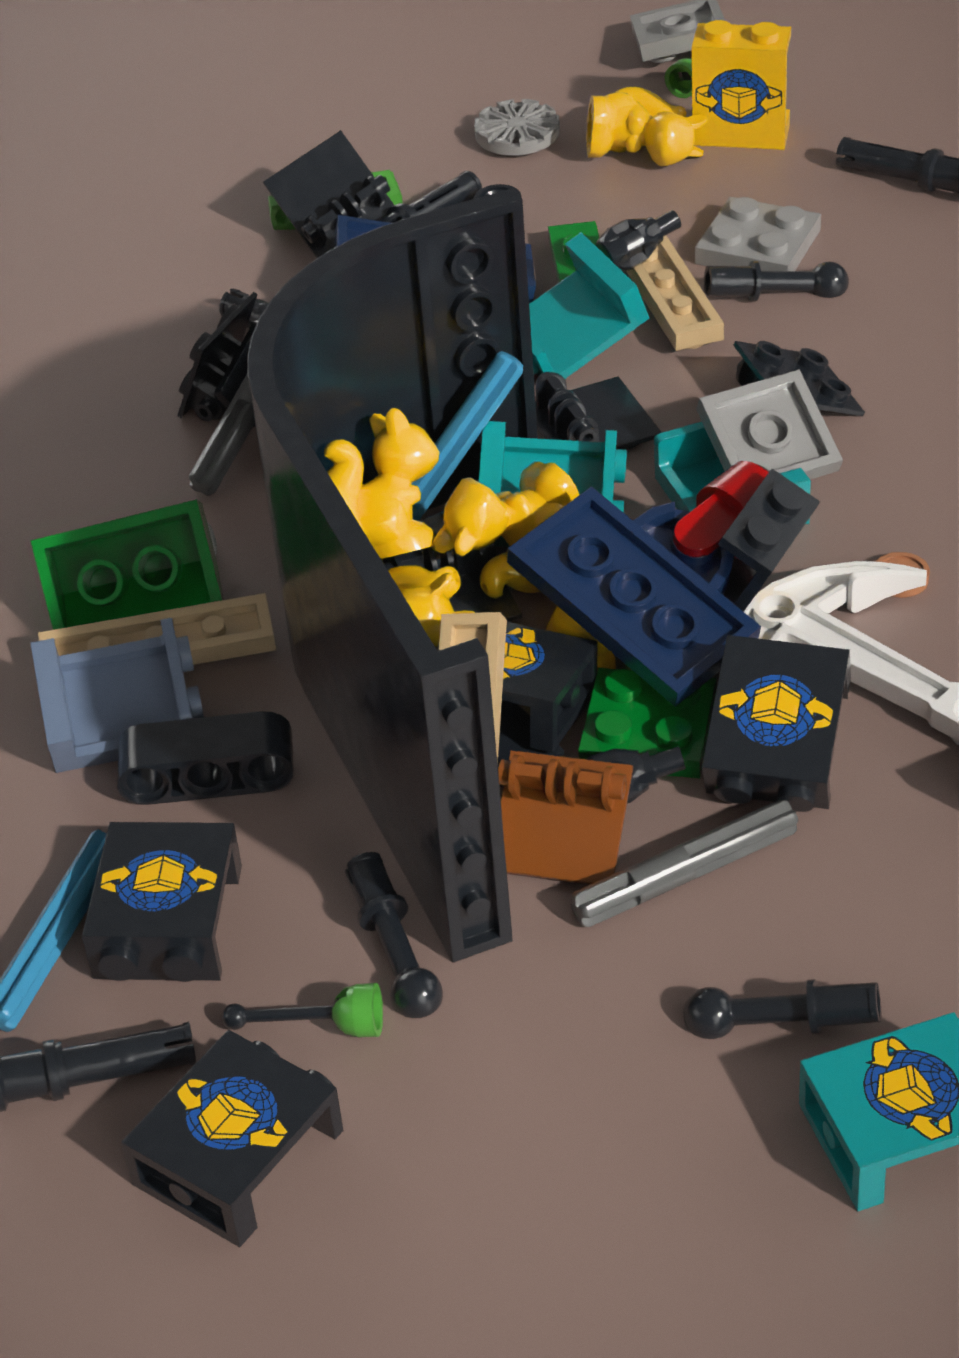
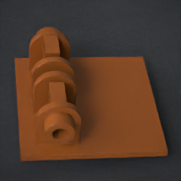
M511 750L509 760L502 759L500 761L497 774L498 784L504 785L500 809L506 873L590 885L615 874L633 765Z

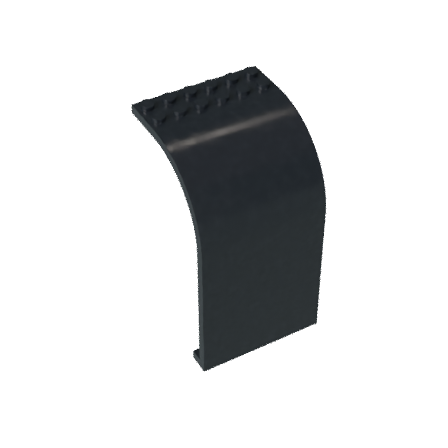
M514 188L378 227L327 251L287 281L271 299L259 317L252 333L247 354L248 380L295 673L306 697L452 963L512 942L487 654L477 638L436 651L327 474V471L334 463L324 456V449L333 440L344 439L354 444L363 459L364 473L362 484L370 482L378 476L372 458V446L375 439L369 422L372 414H382L386 417L387 412L391 408L399 409L409 423L423 428L435 443L497 353L501 351L517 358L523 364V373L489 421L506 422V437L538 438L523 199ZM482 432L427 510L446 504L462 479L472 478L479 482Z

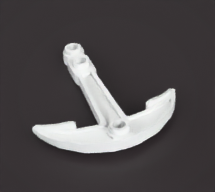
M852 561L813 566L772 582L760 590L745 609L744 613L761 626L759 639L850 649L851 682L927 719L931 727L950 736L959 745V682H949L829 614L846 602L847 609L857 613L890 596L925 586L927 570L873 561Z

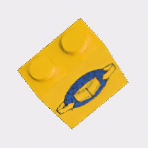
M724 20L697 24L691 47L692 116L703 114L708 116V121L705 125L695 130L694 145L785 150L790 126V109H786L787 52L791 39V27L778 26L771 22H760L755 25H737Z

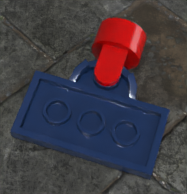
M739 461L698 492L696 508L691 512L675 509L674 501L652 507L634 520L629 518L591 486L510 546L507 553V563L676 707L720 672L727 635L759 639L761 626L723 595L728 589L733 560L737 557L719 546L718 543L770 471L750 461Z

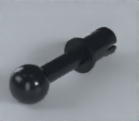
M751 261L748 266H706L704 272V291L707 296H748L750 301H757L761 291H809L819 297L834 298L844 294L849 284L846 270L840 264L830 261L818 264L812 271H761L759 262Z
M365 852L356 855L346 865L348 869H345V875L360 907L357 916L359 924L367 931H377L396 977L390 990L391 1002L395 1010L405 1017L423 1018L429 1016L440 1007L443 999V988L440 980L433 972L419 966L401 924V920L408 912L407 902L403 896L397 895L379 853Z
M816 979L807 980L806 994L732 999L722 989L704 987L696 990L689 996L684 1006L683 1016L687 1028L694 1035L704 1039H717L727 1035L734 1026L797 1021H809L811 1033L820 1034L821 1027L881 1022L882 1011L880 990L877 982L818 986Z

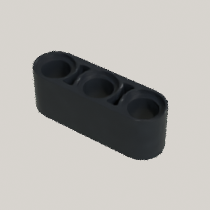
M260 711L144 723L129 727L119 737L117 789L122 797L135 804L151 805L266 793L282 789L293 778L292 727L284 716L275 712Z

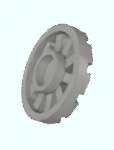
M514 99L496 102V107L488 106L479 113V117L475 118L474 129L477 143L484 149L501 155H526L541 151L552 145L560 134V121L556 110L546 103L539 105V101L532 99H522L521 102L514 103Z

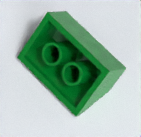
M197 499L31 540L53 630L224 600L216 555L203 503Z

